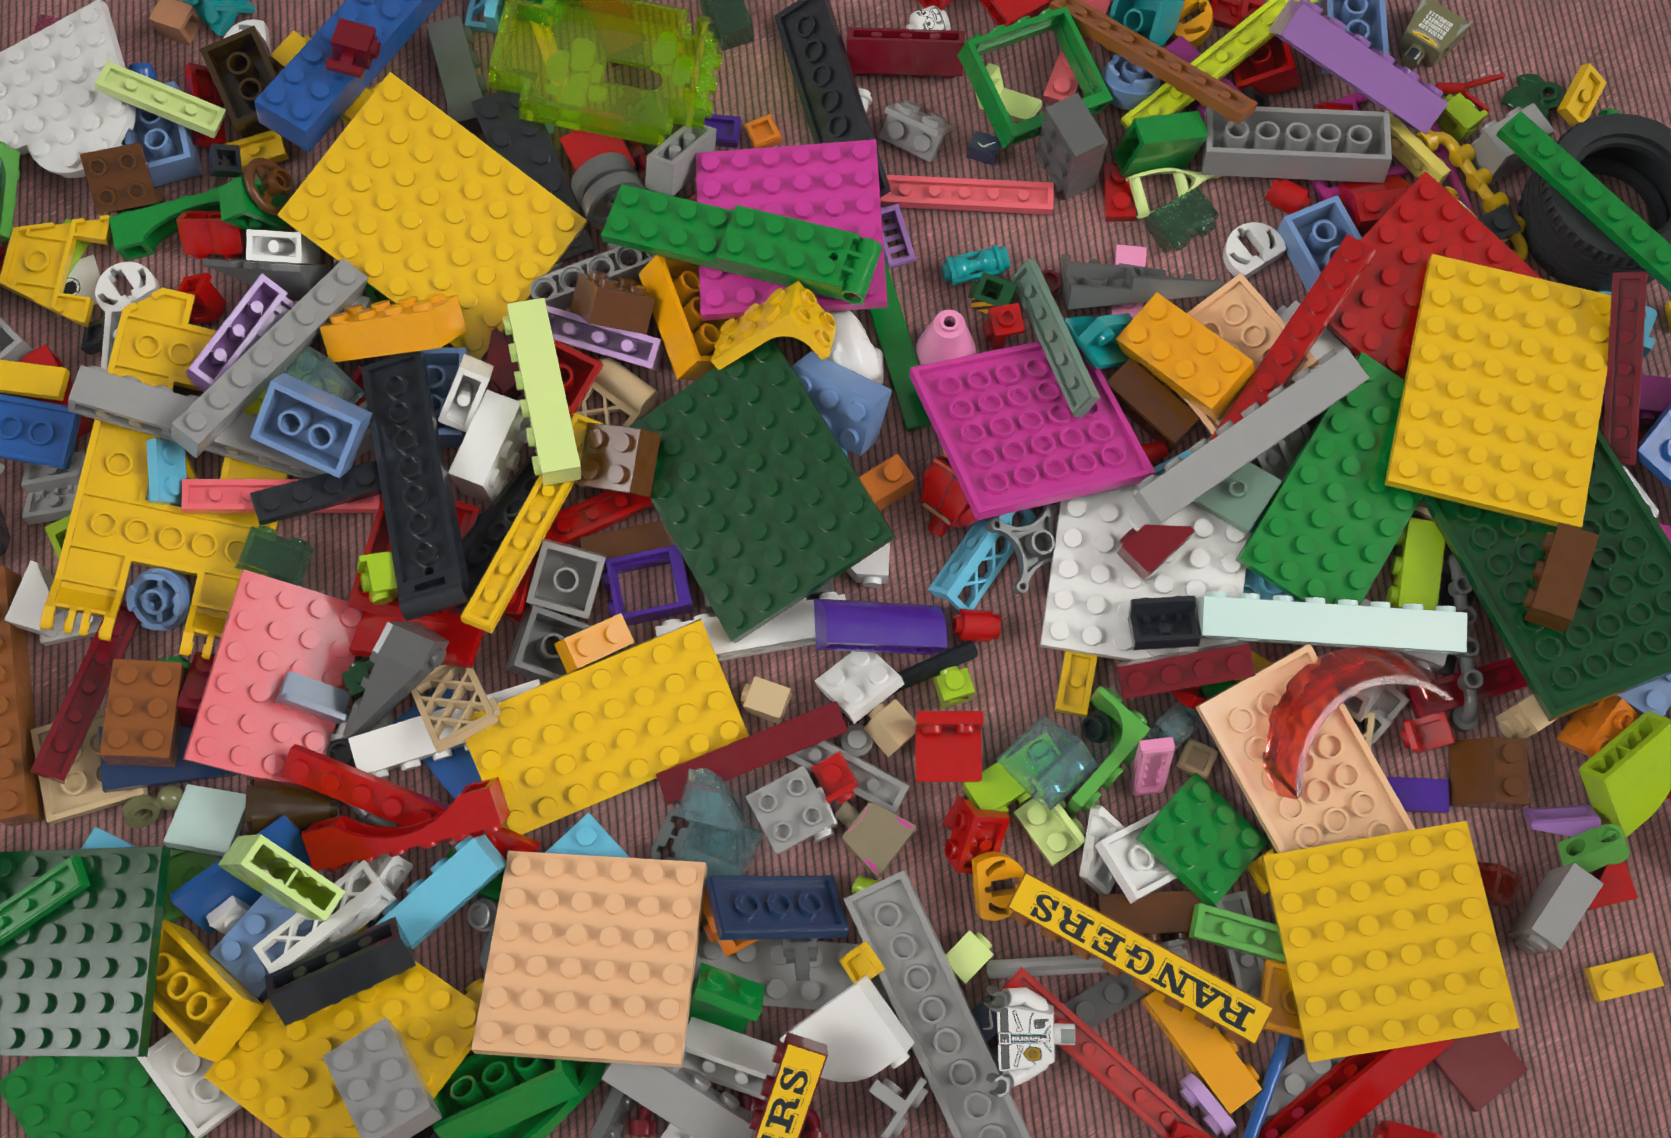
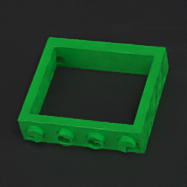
M1067 6L1056 10L1048 8L1042 11L1039 16L1030 18V16L1022 17L1008 27L1004 24L999 25L988 34L982 36L977 33L971 39L964 41V46L957 54L1003 149L1040 136L1044 113L1013 124L980 57L981 55L1052 30L1085 95V98H1082L1091 115L1101 113L1113 100Z

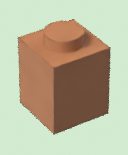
M159 0L152 8L149 17L150 22L160 36L187 45H191L202 24V20L192 5L177 0Z

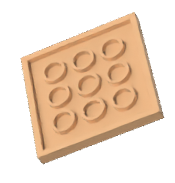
M1242 273L1238 274L1187 313L1254 362L1255 369L1258 368L1286 326L1285 322ZM1310 351L1293 377L1306 367L1312 370L1318 365V360ZM1292 378L1285 387V389L1294 383V380ZM1180 396L1200 418V421L1211 435L1216 431L1236 401L1235 399L1215 422Z

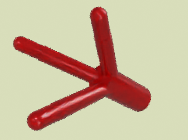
M1505 74L1488 75L1466 83L1437 82L1436 87L1443 94L1456 95L1460 92L1475 106L1489 112L1490 108L1467 92V89L1504 79Z

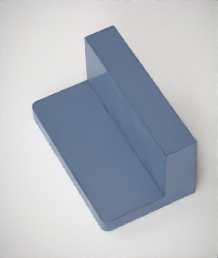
M287 671L275 703L339 724L347 721L348 715L344 714L351 694L346 690L292 671Z

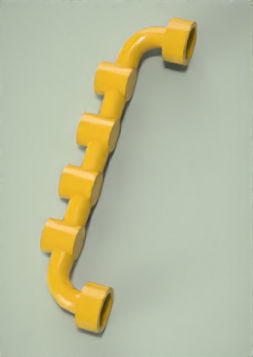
M1429 129L1427 134L1421 132L1415 134L1432 152L1438 148L1439 144L1446 147L1449 151L1451 164L1455 167H1460L1465 174L1467 187L1471 191H1476L1483 200L1482 206L1486 214L1504 204L1507 207L1509 206V199L1505 193L1498 192L1493 194L1488 185L1492 182L1491 172L1487 168L1477 170L1471 162L1476 154L1470 144L1460 146L1451 135L1445 132H1433L1431 129ZM1515 216L1514 218L1522 229L1517 234L1508 238V240L1515 247V251H1512L1524 261L1528 254V245L1521 234L1524 232L1525 222L1521 217Z

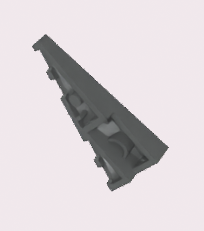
M1062 254L1061 258L1062 299L1068 310L1148 302L1156 292L1167 300L1212 295L1223 286V281L1219 278H1215V280L1194 279L1193 274L1185 273L1184 278L1166 276V270L1124 263H1119V265L1099 264L1098 259L1090 258L1088 263L1071 261V255Z

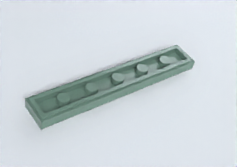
M1027 259L1011 280L1017 284V294L1073 416L1082 418L1100 399V396L1036 260Z

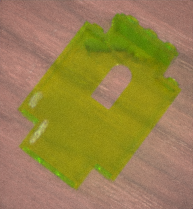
M506 0L489 65V87L521 94L519 99V119L659 146L664 142L665 135L671 136L673 124L703 129L705 117L711 118L714 100H709V95L716 94L718 76H713L714 70L720 71L723 53L717 52L719 40L713 39L714 31L708 30L710 18L698 15L695 35L691 34L692 23L687 22L688 9L644 0H543L542 4L524 0ZM609 61L653 70L660 74L663 83L657 89L645 90L605 82L603 77L606 63Z

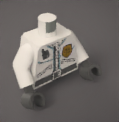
M988 986L986 989L987 993L996 996L994 1001L990 1003L985 1002L984 1005L997 1012L999 1071H1004L1002 1076L996 1073L988 1074L986 1081L991 1083L998 1081V1087L995 1090L989 1091V1094L999 1098L1006 1096L1010 1088L1029 1081L1045 1071L1049 1064L1054 1063L1055 1045H1075V1024L1054 1023V1006L1048 1005L1046 999L1026 987L1006 988L1000 991L994 986Z

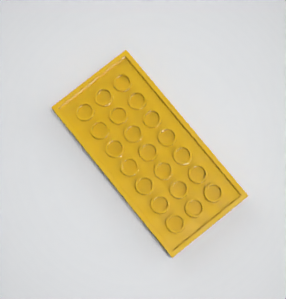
M698 619L497 702L502 712L496 716L498 722L465 739V742L482 781L499 777L510 811V815L502 827L523 835L657 778L656 774L746 738L749 734L701 619ZM475 711L469 721H475L487 713Z

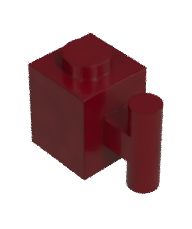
M339 18L330 41L333 58H327L325 69L363 79L365 69L369 70L372 60H377L380 54L381 42L377 41L376 27Z

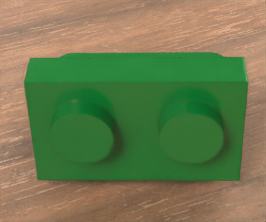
M702 962L693 980L688 1021H690L691 1017H695L743 1034L749 1021L757 1022L761 1014L765 986Z

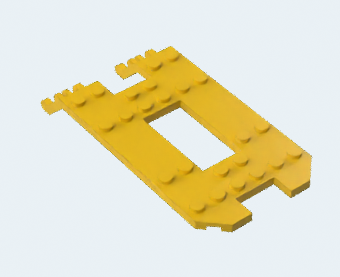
M162 287L138 303L133 302L124 307L107 369L109 374L119 377L132 376L139 379L143 384L153 387L161 385L173 390L174 385L201 391L191 382L186 371L217 331L189 324L195 295ZM310 347L283 373L308 383L314 353ZM268 388L243 413L248 415L259 414ZM95 419L55 579L43 608L39 628L53 629L55 612L57 609L69 611L63 626L64 633L72 634L76 616L78 613H81L83 616L78 636L86 637L88 635L91 616L104 618L103 624L100 626L98 638L110 641L123 599L131 563L152 568H162L172 572L197 576L179 654L191 655L194 642H192L193 637L197 635L207 637L201 657L209 660L214 639H221L241 571L248 570L266 576L277 522L260 526L256 513H183L182 507L150 503V500H146L149 491L146 440L159 437ZM225 457L220 479H287L288 475Z

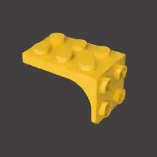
M798 280L784 290L782 288L775 290L768 300L762 304H753L745 311L744 316L736 320L731 318L726 321L720 328L721 333L714 346L715 351L711 362L718 370H721L766 341L782 336L793 337L803 341L811 347L821 360H825L830 356L836 332V322L829 312H825L820 307L812 291L805 289Z

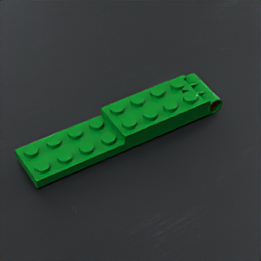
M624 184L620 186L601 233L603 242L789 287L799 280L804 288L811 290L812 293L844 300L855 305L864 303L882 251V245L871 238H861L860 234L739 205H736L733 211Z

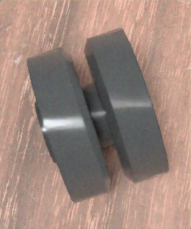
M610 152L597 155L582 164L573 175L571 181L572 193L578 204L582 206L587 220L596 229L603 230L621 184L647 190L641 179L636 175L630 160L623 154Z

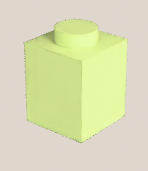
M969 930L946 954L957 980L963 986L994 955L989 950L992 944L980 932L974 935Z

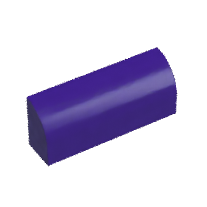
M814 599L816 650L936 655L948 648L945 617L941 608L937 605Z

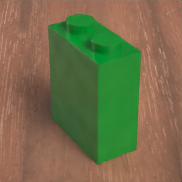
M1199 111L1134 118L1113 151L1121 177L1125 178L1159 168L1185 170L1208 138L1207 127L1202 121Z

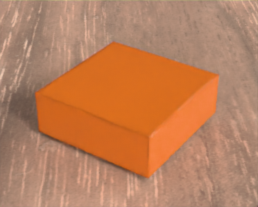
M771 114L744 124V130L753 149L768 148L782 143V136Z

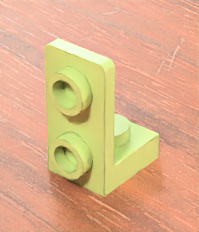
M989 63L986 69L1010 118L1021 122L1034 117L1043 106L1042 100L1004 88L999 66ZM976 94L979 108L984 110V108H983V106H982V104H981V102H980V100H979V98H978V96H977V94Z

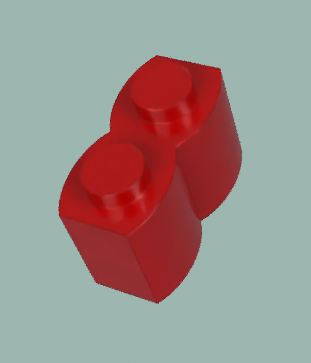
M221 211L183 212L176 219L183 254L193 255L196 259L208 258L212 254L223 255L224 258H237L246 250V230L223 222Z

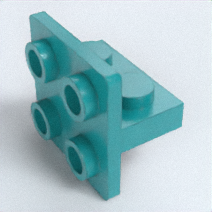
M183 0L186 4L194 7L199 17L218 36L226 35L231 29L238 12L254 14L256 7L249 0Z
M1129 313L1098 316L1097 318L1091 315L1064 319L1074 343L1083 351L1085 360L1092 367L1102 369L1122 366L1129 360L1122 353L1116 340L1133 320Z

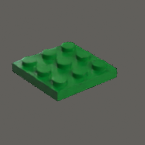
M1196 772L1185 781L1136 837L1205 905L1213 907L1218 904L1268 842L1258 830Z

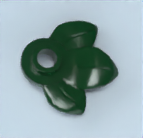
M1523 74L1516 78L1518 87L1510 89L1503 96L1501 103L1514 109L1519 106L1523 109L1534 103L1544 117L1547 118L1549 111L1554 110L1561 104L1564 92L1558 84L1545 82L1538 75ZM1550 93L1553 96L1545 97L1543 94Z

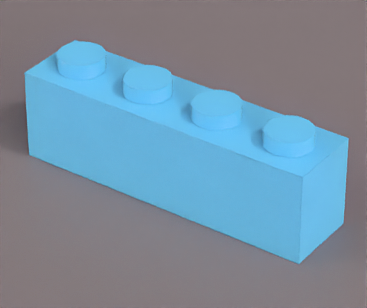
M485 834L475 838L470 835L455 846L457 853L450 859L444 857L432 866L430 870L433 874L425 881L421 878L413 883L406 890L408 896L401 902L395 900L381 912L384 917L375 925L396 917L412 950H414L504 871L506 860Z

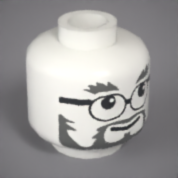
M930 6L911 13L910 24L906 25V29L951 30L946 12L940 10L937 6Z

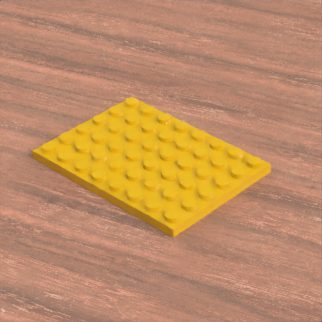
M389 72L277 214L279 218L338 262L343 258L349 261L368 277L367 283L395 304L399 303L400 299L417 296V300H425L426 296L439 292H444L445 297L457 295L467 331L453 339L449 344L454 348L466 347L471 357L481 361L488 353L491 331L496 327L502 334L505 331L503 316H508L507 304L529 300L532 296L530 287L533 281L549 274L587 224L585 218L391 72Z
M1432 254L1428 259L1385 485L1556 527L1560 522L1581 529L1608 370L1611 295Z

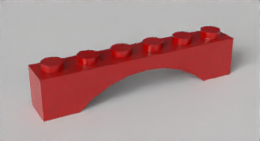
M499 777L467 784L454 802L445 810L430 819L416 824L398 827L375 826L358 822L342 815L312 823L301 836L313 870L317 871L327 868L328 872H332L354 861H358V864L363 860L369 863L379 855L387 853L390 857H394L416 846H420V849H427L437 845L441 840L451 838V841L455 842L469 837L473 832L482 831L483 834L495 832L502 828L503 823L510 815V811Z

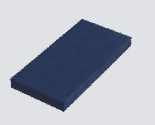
M182 723L175 768L107 765L100 756L102 791L104 793L241 774L183 760L193 727L182 726ZM100 726V727H99V742H100V746H101L103 726Z
M833 875L709 876L707 879L706 887L719 940L846 938L849 932Z

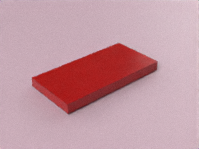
M363 611L349 650L352 655L370 657L387 622H419L450 641L445 649L446 656L440 665L472 668L484 630L462 622L461 615L452 612L448 613L445 623L414 619L406 621L404 618L380 616Z

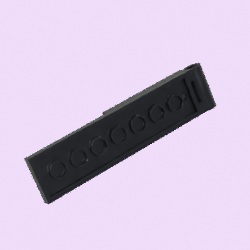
M422 351L408 352L362 366L361 371L368 411L373 413L370 425L401 613L406 621H410L466 604L471 599L470 582L451 478L448 473L449 467L443 460L425 355Z

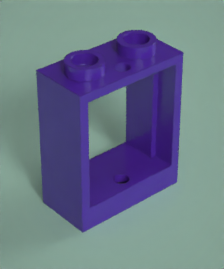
M677 545L605 560L607 570L602 571V578L605 589L611 588L613 600L607 601L610 617L621 613L626 625L631 626L695 612L684 557ZM671 563L679 602L626 613L618 574Z

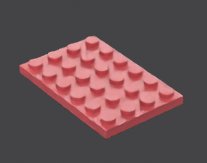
M242 570L183 760L249 777H260L300 785L280 777L290 748L294 744H298L327 756L331 732H334L336 723L275 703L287 671H292L346 690L347 686L341 674L348 671L349 666L354 663L356 655H352L349 647L363 611L348 607V601L248 570Z

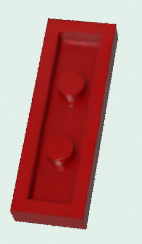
M189 62L184 68L187 94L222 108L220 94L208 67ZM224 121L215 139L192 130L193 145L210 148L211 143L226 144Z

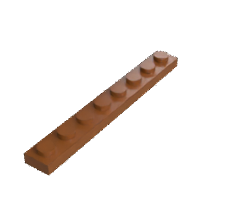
M1054 0L1050 3V10L1067 6L1079 32L1083 36L1091 38L1103 45L1107 50L1119 54L1127 59L1129 63L1143 68L1151 73L1153 77L1167 82L1175 87L1177 91L1189 95L1199 101L1201 105L1220 113L1225 119L1239 124L1255 113L1258 102L1080 0Z

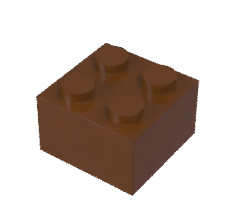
M591 270L589 275L578 274L571 309L589 324L647 334L655 298L646 292V287L637 285V281L632 278L619 276L618 280L608 279V275L605 273Z
M588 422L580 464L581 480H578L577 485L650 497L661 435L642 429Z

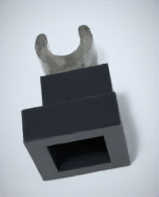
M211 143L208 155L210 176L215 177L213 188H218L228 183V177H241L239 145Z

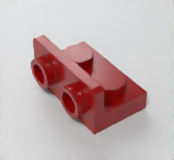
M962 800L960 809L954 816V827L950 839L945 843V856L955 872L973 874V858L982 853L1000 851L1011 819L1006 811L976 809L970 800Z

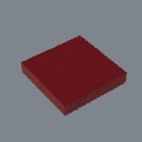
M1498 1032L1453 1039L1454 1043L1432 1060L1473 1112H1478L1528 1070Z

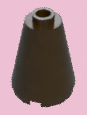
M260 777L248 778L250 785H247L245 823H250V832H246V835L258 834L283 815L301 832L305 831L314 822L334 818L338 815V800L335 798L331 799L330 796L305 786Z

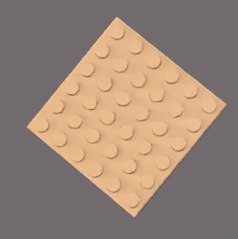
M508 851L471 1050L474 1054L682 1068L707 875L706 862Z

